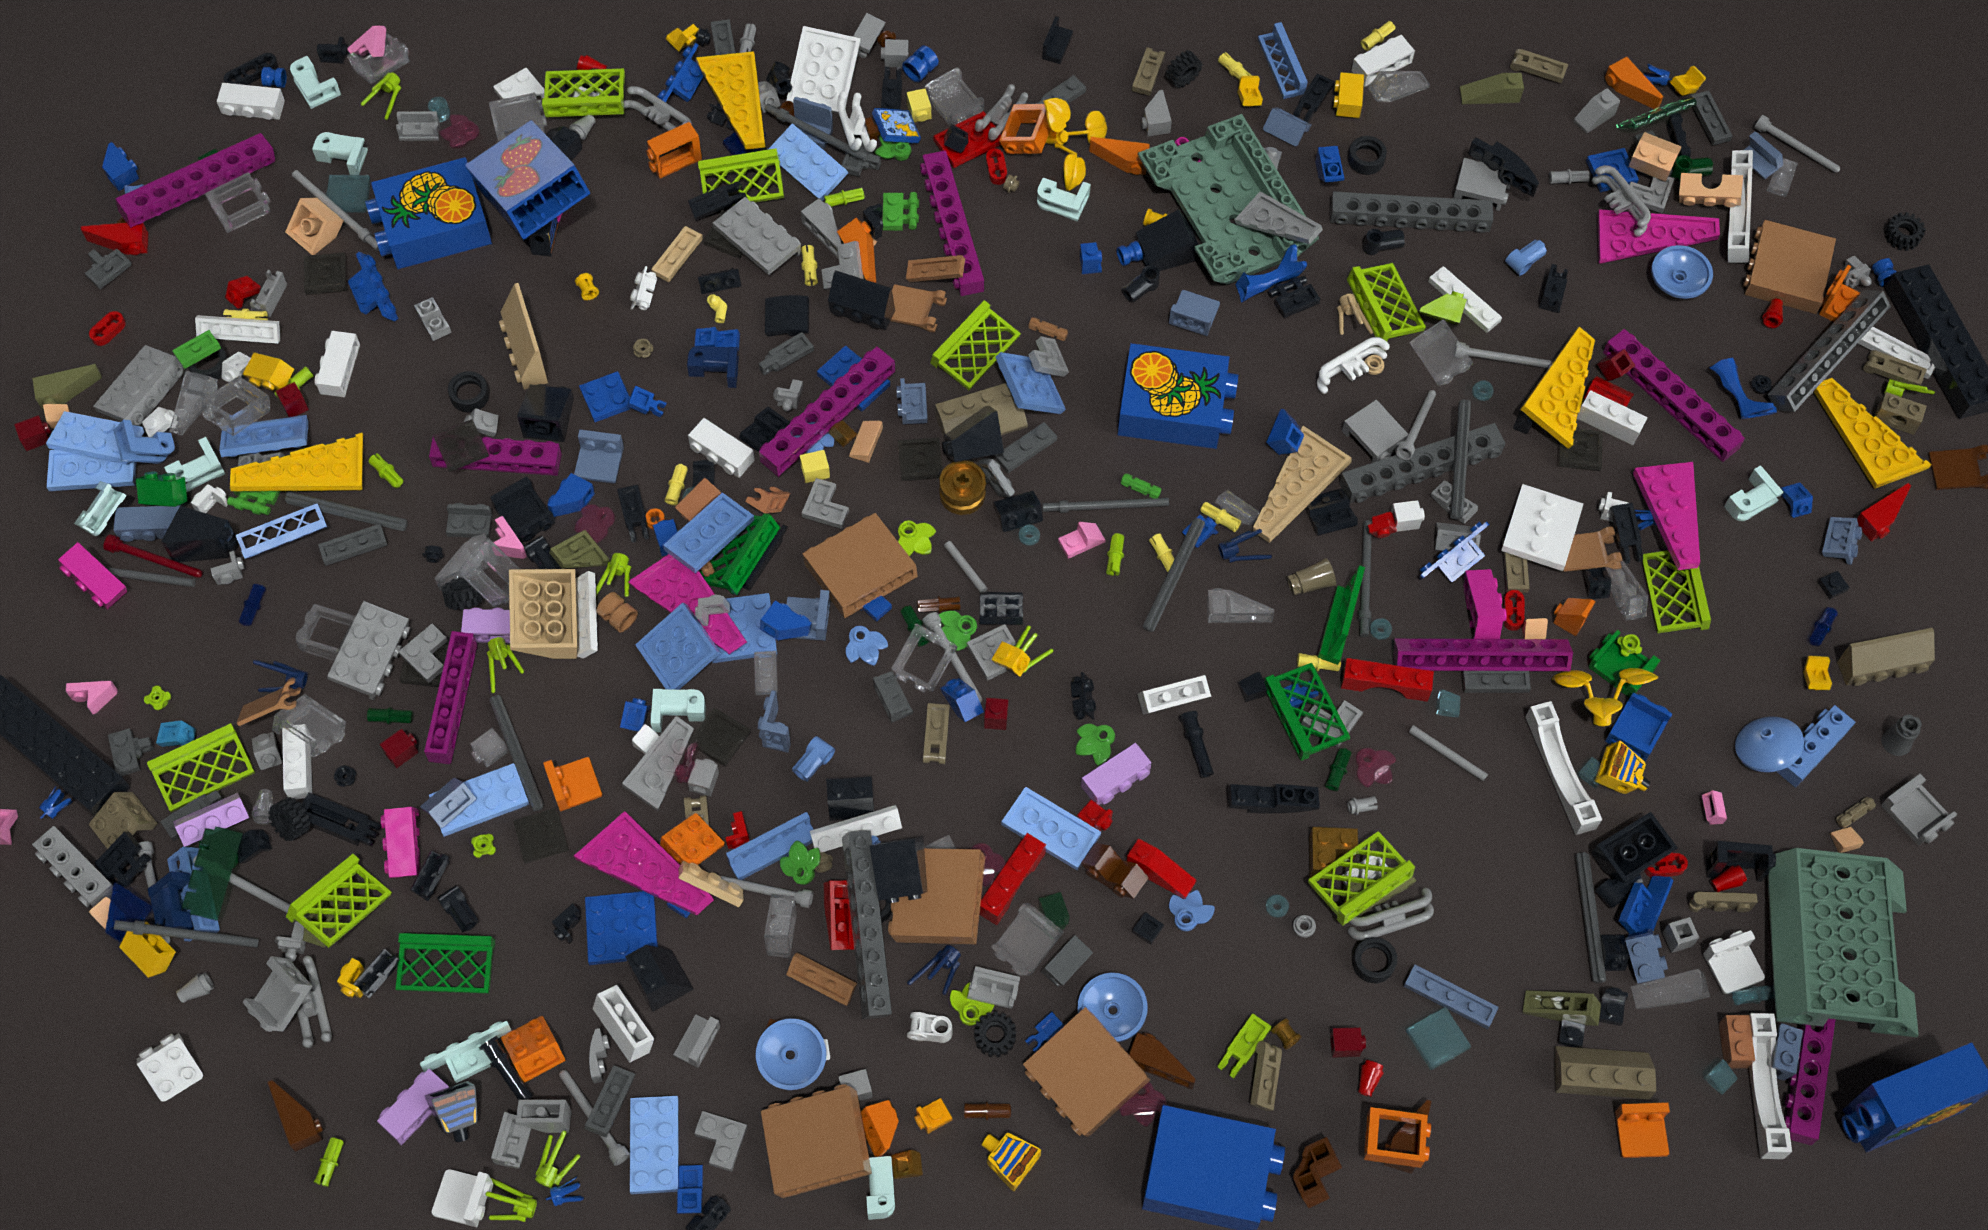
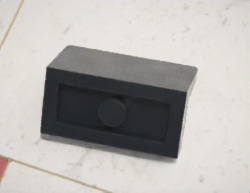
M1055 16L1043 43L1042 59L1061 64L1073 37V30L1059 27V17Z

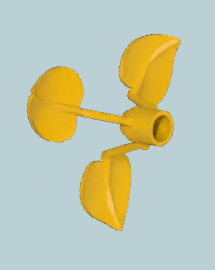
M1050 98L1043 101L1046 107L1048 125L1051 129L1046 143L1055 144V148H1060L1070 153L1064 161L1066 191H1070L1084 180L1086 166L1084 160L1081 157H1077L1076 152L1061 144L1067 142L1070 135L1087 134L1089 143L1091 137L1105 138L1107 133L1106 119L1101 112L1091 111L1085 120L1087 130L1067 132L1064 128H1066V122L1069 121L1071 115L1069 105L1062 99Z
M1640 668L1624 669L1619 673V677L1622 679L1618 684L1614 697L1605 699L1593 697L1589 683L1592 680V676L1586 672L1579 670L1563 671L1554 675L1552 680L1570 688L1584 685L1589 694V698L1584 701V705L1594 714L1593 723L1598 726H1608L1611 724L1612 714L1618 712L1623 707V704L1617 700L1623 684L1626 682L1632 685L1645 684L1658 679V676Z

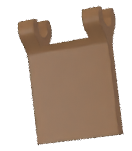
M894 284L892 294L896 311L891 321L918 326L929 332H935L937 329V324H935L936 318L928 317L933 302L939 306H945L947 298H945L946 292L942 290L932 292Z
M1606 527L1598 532L1574 535L1563 571L1600 567L1620 569L1622 567L1620 563L1622 561L1621 553L1615 552L1608 556L1604 543H1614V528Z
M289 678L281 689L243 705L237 720L238 726L277 709L291 710L295 708L296 701L288 703L285 700L290 696L300 694V687L297 689L290 688V685L294 684L296 679Z

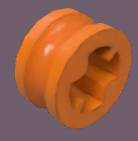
M657 508L651 509L646 513L647 526L654 530L653 525L658 523L656 520L652 522V517L656 518L658 516V522L665 520L664 513Z

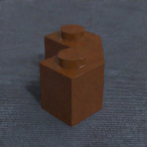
M1095 843L1081 862L1087 870L1086 874L1090 878L1099 881L1121 898L1128 897L1134 899L1149 878L1137 863L1122 860L1111 846Z
M1327 1137L1305 1147L1300 1166L1296 1169L1293 1176L1300 1195L1308 1208L1330 1199L1321 1178L1342 1168L1336 1152Z

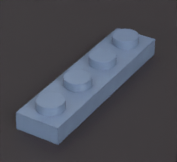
M1414 965L1404 985L1405 988L1486 1029L1490 1027L1499 1008L1417 965Z

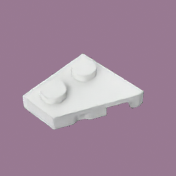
M527 68L493 86L494 91L505 104L514 103L515 101H528L529 97L534 96L544 98L545 89Z

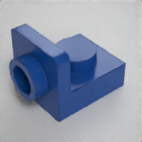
M1801 483L1781 488L1783 491L1781 496L1790 504V515L1793 518L1812 512L1813 496Z
M1201 514L1197 518L1203 520L1205 526L1195 544L1197 548L1212 534L1216 535L1219 533L1215 528L1217 524L1209 516L1205 518ZM1191 524L1188 525V526L1182 531V533H1183L1185 536L1187 535V532H1188V530H1189Z
M638 698L626 701L620 727L639 732L645 724L647 711L650 710L651 705L645 704L646 700Z

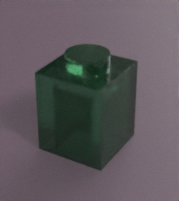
M1061 892L1039 898V909L1047 931L1064 929L1069 924L1070 916Z

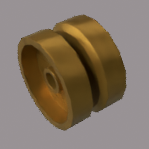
M966 460L958 461L947 465L941 472L939 478L940 501L948 511L958 515H967L977 511L983 505L986 497V479L984 472L978 465Z

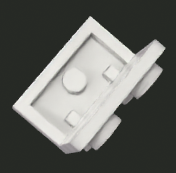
M1742 930L1737 931L1726 940H1722V938L1716 939L1709 943V948L1703 954L1724 994H1730L1762 982L1765 978L1749 947L1755 939L1751 930L1745 933Z
M179 1033L175 1036L173 1034L167 1035L160 1040L161 1044L154 1049L148 1047L138 1054L140 1057L137 1058V1065L161 1101H167L203 1077L202 1071L185 1047L184 1040Z
M450 1169L446 1170L432 1208L433 1216L477 1227L479 1220H482L485 1213L484 1205L488 1197L485 1193L487 1191L492 1192L493 1182L490 1176L482 1172H478V1175L474 1176Z

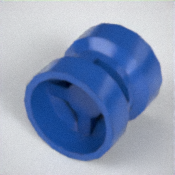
M263 67L261 81L264 87H271L272 85H276L278 88L285 87L287 75L284 68L274 70L271 67Z
M1137 241L1131 242L1127 247L1122 245L1116 249L1122 266L1129 265L1131 261L1138 262L1143 260L1142 249Z
M1890 258L1879 260L1872 266L1874 274L1878 276L1877 281L1880 286H1885L1893 273L1897 272L1893 270V263Z

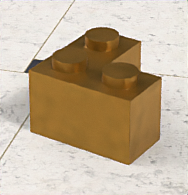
M1312 827L1309 836L1310 878L1358 846V829Z

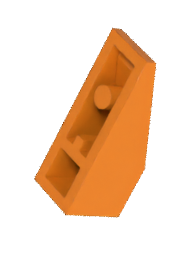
M1628 57L1608 67L1604 79L1616 92L1652 109H1659L1664 96Z
M1091 137L1089 152L1126 173L1146 175V168L1138 157V152L1149 149L1150 144Z
M855 218L838 230L837 233L844 244L853 241L859 242L863 275L866 280L876 283L873 238L869 233L872 230L865 221L861 222L858 218Z

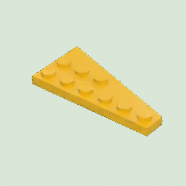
M754 51L696 57L700 70L744 148H765Z
M1580 327L1574 331L1520 409L1568 449L1573 446V433L1577 427L1576 419L1581 409L1585 390L1584 382L1588 376V363L1591 360L1595 339Z
M1833 378L1824 380L1813 391L1874 489L1929 469L1932 465L1927 460L1923 461L1916 455L1917 451L1912 447L1908 448L1901 442L1900 437L1878 417L1870 415L1863 404L1855 402L1850 397V393Z
M363 433L355 434L356 437L346 440L344 438L337 439L335 443L319 444L290 452V455L284 457H271V460L262 463L253 462L231 468L230 490H362Z

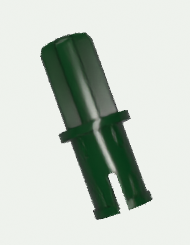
M912 606L903 607L901 614L908 625L907 630L912 633L919 647L928 644L930 638L922 626V620H919Z
M392 707L388 709L369 708L367 720L368 722H384L388 725L392 723H411L413 712L393 710Z
M1346 748L1339 749L1334 764L1330 766L1331 772L1325 787L1331 791L1339 790L1343 775L1347 774L1346 767L1352 753Z

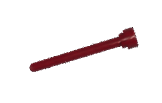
M109 534L104 541L103 548L108 552L122 551L196 578H200L203 574L200 569L125 544L118 536Z

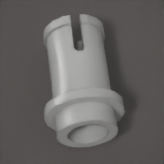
M1376 797L1352 798L1347 802L1349 813L1358 815L1359 812L1377 810L1378 805H1374V803H1377Z

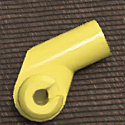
M711 294L707 298V303L716 312L715 322L724 323L727 304L719 296Z

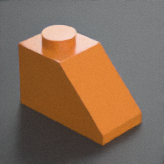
M1568 598L1564 605L1560 603L1554 612L1556 618L1553 623L1576 636L1587 620L1596 601L1592 599Z
M889 1100L867 1106L861 1111L865 1137L875 1157H882L890 1148L899 1122L897 1113Z

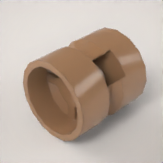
M615 592L606 595L596 610L600 617L605 621H609V624L620 633L626 631L635 622L638 611L630 604H624V599Z

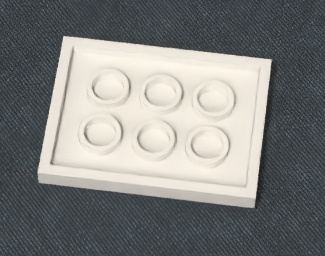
M803 26L791 78L793 87L790 93H788L786 101L793 102L795 96L806 98L809 101L826 104L832 108V113L839 114L837 109L838 96L840 92H845L846 109L861 38Z
M1522 484L1501 551L1563 571L1583 503Z

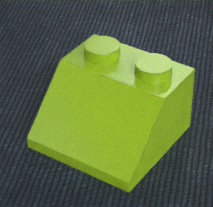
M1452 291L1451 294L1447 293L1421 307L1419 314L1459 325L1467 299L1463 298L1464 294Z

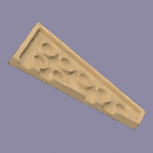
M1302 426L1301 429L1304 437L1298 452L1290 453L1276 479V484L1273 490H1271L1268 500L1253 526V531L1262 530L1257 535L1269 543L1352 462L1350 456L1305 426Z

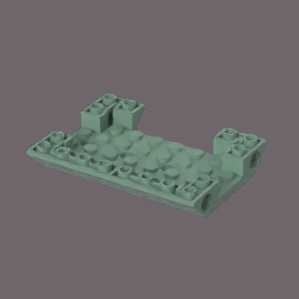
M1242 114L1208 126L1205 136L1177 146L1174 140H1170L1138 152V157L1155 185L1171 190L1203 244L1195 246L1194 249L1213 281L1230 284L1238 281L1243 272L1247 275L1261 272L1280 264L1291 245H1297L1298 257L1319 239V236H1317L1311 244H1306L1237 225L1229 221L1230 219H1235L1260 191L1306 217ZM1198 157L1201 159V162H1195L1191 158ZM1217 188L1220 190V193L1212 192L1210 189ZM1249 250H1255L1259 255H1251Z
M1794 848L1776 853V865L1767 875L1776 1021L1822 1027L1828 1019L1869 1023L1870 1032L1918 1037L1915 993L1898 979L1892 912H1907L1903 871L1888 858L1803 848ZM1837 871L1844 872L1847 875V879L1840 878L1837 875ZM1840 911L1847 912L1851 919L1843 918L1840 915ZM1843 952L1851 953L1854 960L1846 959ZM1846 994H1853L1858 1002H1851Z

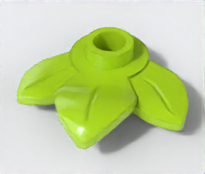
M904 521L898 528V535L900 537L898 542L909 556L914 551L921 555L930 554L932 546L929 537L933 536L936 530L927 523L916 524L913 521ZM911 530L912 533L907 534L905 531Z
M968 983L962 990V993L956 990L951 991L950 1003L959 1012L960 1020L968 1026H973L986 1013H991L994 1005L967 999ZM966 1012H972L974 1017L969 1018Z

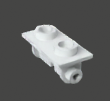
M645 266L641 273L638 272L634 283L637 284V287L633 289L630 300L633 301L631 309L635 305L639 306L641 310H647L650 307L653 294L646 290L654 291L657 277L654 272H646L647 266Z

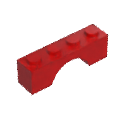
M1346 658L1341 689L1363 692L1369 688L1384 687L1401 692L1406 699L1428 702L1432 692L1434 671Z
M1029 833L1025 835L982 898L980 916L995 925L999 924L1009 909L1022 882L1031 872H1034L1045 856V843Z

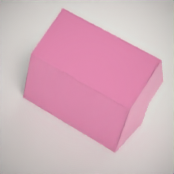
M1712 790L1703 794L1702 799L1707 821H1709L1710 825L1723 824L1727 816L1722 793ZM1710 801H1713L1715 815H1713Z

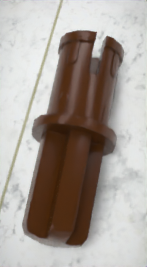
M937 596L936 599L918 600L917 610L920 613L935 611L941 613V611L960 610V604H951L959 603L960 597L940 598V596Z
M986 1101V1104L965 1103L964 1119L986 1118V1121H988V1118L1011 1117L1010 1104H988V1101Z

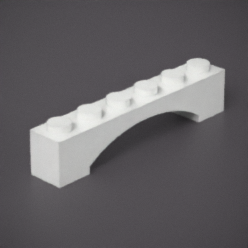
M1753 150L1732 151L1731 175H1743L1741 206L1730 207L1728 263L1749 262Z
M1549 701L1531 706L1525 718L1575 835L1596 830L1602 821L1601 815L1594 799L1591 800L1574 771L1561 735L1559 718L1552 702Z
M1751 1013L1749 1016L1755 1061L1749 1067L1760 1159H1785L1792 1153L1789 1128L1785 1124L1781 1109L1776 1069L1773 1068L1777 1037L1774 1014Z

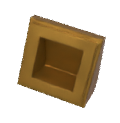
M843 420L834 424L829 431V434L843 447L858 435Z
M908 1150L891 1155L894 1179L923 1175L919 1152Z

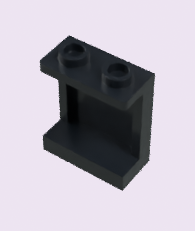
M527 476L490 497L495 511L500 517H504L521 543L531 540L534 535L550 529L555 524L552 512L548 511Z
M1717 841L1706 856L1707 878L1715 879L1724 867L1739 865L1744 869H1754L1756 871V881L1762 882L1776 865V854H1773V845Z

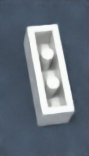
M1399 35L1395 38H1390L1380 46L1373 47L1364 54L1357 55L1354 58L1351 71L1354 74L1364 75L1363 85L1365 87L1412 63L1415 50L1402 35Z
M222 83L217 99L221 114L245 116L248 118L258 117L268 120L280 119L285 102L279 88Z
M331 331L330 338H327L325 343V354L320 359V371L315 376V385L318 387L320 394L345 397L360 347L356 334Z
M1591 390L1577 416V419L1631 445H1634L1648 418Z
M705 418L688 435L690 448L694 452L702 453L710 462L717 463L723 467L724 471L729 475L734 474L740 478L755 461L754 451Z
M1205 675L1137 694L1143 715L1211 697Z
M305 726L282 728L284 791L291 799H302L307 796L308 792L312 793L311 736Z
M615 985L598 993L593 1010L627 1060L632 1062L648 1054L654 1037L619 987Z

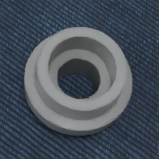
M1300 915L1294 920L1293 930L1298 936L1307 938L1314 934L1316 923L1313 918L1308 915ZM1305 924L1308 926V929L1303 930L1300 925Z

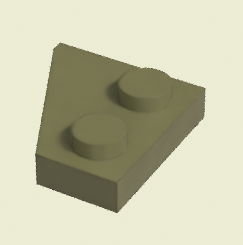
M586 530L550 548L549 552L562 569L606 566L610 560Z

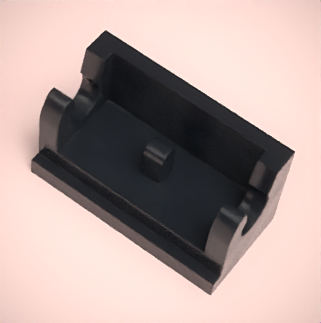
M1551 264L1539 306L1540 309L1555 313L1560 312L1568 280L1566 279L1567 269H1564L1563 273H1558L1557 265Z

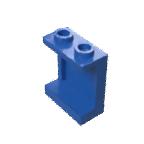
M1632 693L1605 742L1611 745L1621 741L1646 762L1672 713L1665 707L1650 702L1645 696Z

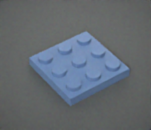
M1000 352L995 357L999 364V369L1006 380V385L1014 398V403L1018 408L1061 414L1066 410L1051 375L1036 372L1032 367L1029 357Z
M769 593L727 598L726 600L730 604V613L728 615L747 643L731 654L716 646L721 653L712 660V663L777 655L775 638L760 630V620L771 606Z
M681 603L635 644L667 690H680L721 653L685 603Z

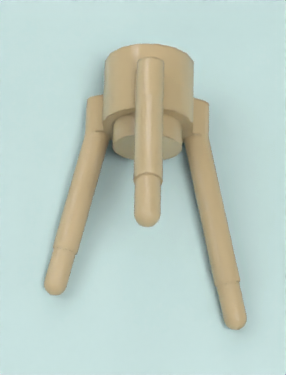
M1353 294L1343 295L1339 299L1340 306L1337 307L1340 335L1344 334L1343 313L1346 315L1355 314L1359 324L1364 323L1368 332L1373 334V330L1361 311Z

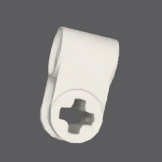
M912 1012L910 1014L912 1021L910 1031L907 1032L909 1039L945 1043L952 1038V1024L947 1017L929 1015L922 1012ZM939 1026H946L948 1028L944 1033L936 1031Z

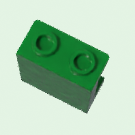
M1619 630L1613 635L1609 633L1602 642L1604 646L1601 649L1596 648L1589 657L1592 661L1588 667L1615 688L1618 687L1622 679L1619 677V673L1622 670L1640 668L1653 673L1661 661L1655 655L1649 660L1641 653L1629 654L1628 657L1621 654L1622 649L1617 643L1621 634ZM1626 682L1623 684L1621 692L1630 698L1632 693H1636L1643 684L1632 685Z

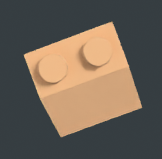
M1644 132L1632 156L1629 167L1666 181L1681 150V146Z
M300 198L285 233L311 255H315L337 237L344 220L318 198Z

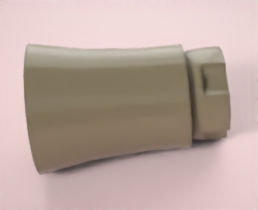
M1327 558L1287 576L1288 586L1293 596L1336 586L1335 574Z

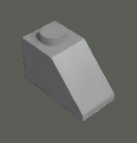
M1606 88L1594 96L1573 121L1587 134L1616 114L1620 100Z
M1159 90L1144 109L1141 126L1142 129L1146 130L1147 137L1168 134L1171 131L1172 120L1163 90Z
M519 1100L516 1124L545 1133H562V1131L569 1133L572 1110L566 1100Z

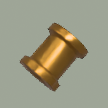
M1287 1018L1279 1022L1271 1030L1284 1043L1285 1050L1294 1046L1302 1038L1300 1034H1296L1291 1028Z

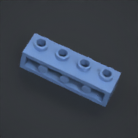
M1835 705L1829 711L1824 709L1817 717L1819 722L1816 725L1811 723L1803 732L1806 734L1804 737V748L1797 761L1785 769L1776 771L1795 788L1856 723Z

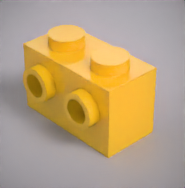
M1341 72L1339 80H1335L1334 92L1338 93L1337 96H1334L1333 108H1337L1336 116L1360 118L1363 101V74Z
M253 353L243 375L249 379L248 382L259 388L262 385L264 388L273 391L288 384L294 368L281 359Z
M130 931L126 932L119 946L148 978L166 972L176 953L160 935L146 933L135 935Z

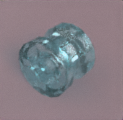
M434 97L429 101V111H437L440 122H444L450 117V110L446 99Z

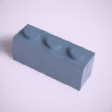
M181 505L175 507L116 508L114 532L120 537V540L126 542L141 539L146 541L163 539Z

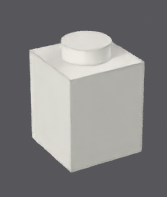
M1418 500L1393 503L1391 512L1394 516L1397 532L1420 528L1425 516Z

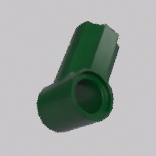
M1681 155L1677 157L1670 176L1675 181L1680 182L1681 173L1702 174V176L1711 175L1713 172L1712 158L1691 159L1688 156Z

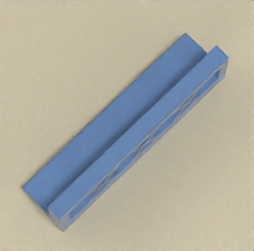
M1282 22L1275 23L1273 32L1259 35L1258 42L1283 99L1303 95L1307 88V79ZM1274 39V47L1265 44V41ZM1273 53L1281 56L1280 62L1272 59ZM1280 68L1288 72L1287 77L1278 74ZM1286 83L1294 86L1295 90L1286 92L1284 86Z
M318 503L239 533L236 535L244 558L247 559L324 529L327 525ZM316 510L319 517L318 521L311 524L303 521L306 512ZM303 514L301 519L296 518V516ZM292 518L299 521L297 529L293 531L283 529L286 520ZM282 522L280 527L275 526V524ZM270 526L279 529L275 538L269 540L262 537L265 529ZM262 530L260 535L255 534V532ZM250 534L258 537L256 545L246 549L242 537Z
M805 812L726 853L728 864L736 878L742 880L779 861L782 857L789 856V849L797 840L802 842L805 847L812 844L810 831L814 829L810 823L808 813Z
M182 847L167 859L170 872L190 873L192 882L186 885L183 891L182 889L179 891L183 911L190 912L194 926L193 930L217 933L220 929L207 870L193 863L196 855L203 858L204 855L200 852L199 848ZM178 860L180 861L179 869H178V867H177V862H176V861H178ZM187 900H188L189 906H188V909L186 910V903H187Z

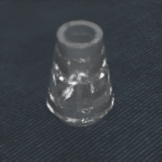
M267 789L259 791L252 811L254 822L258 824H269L272 822L268 817L270 816L268 810H270V806L274 805L272 791Z

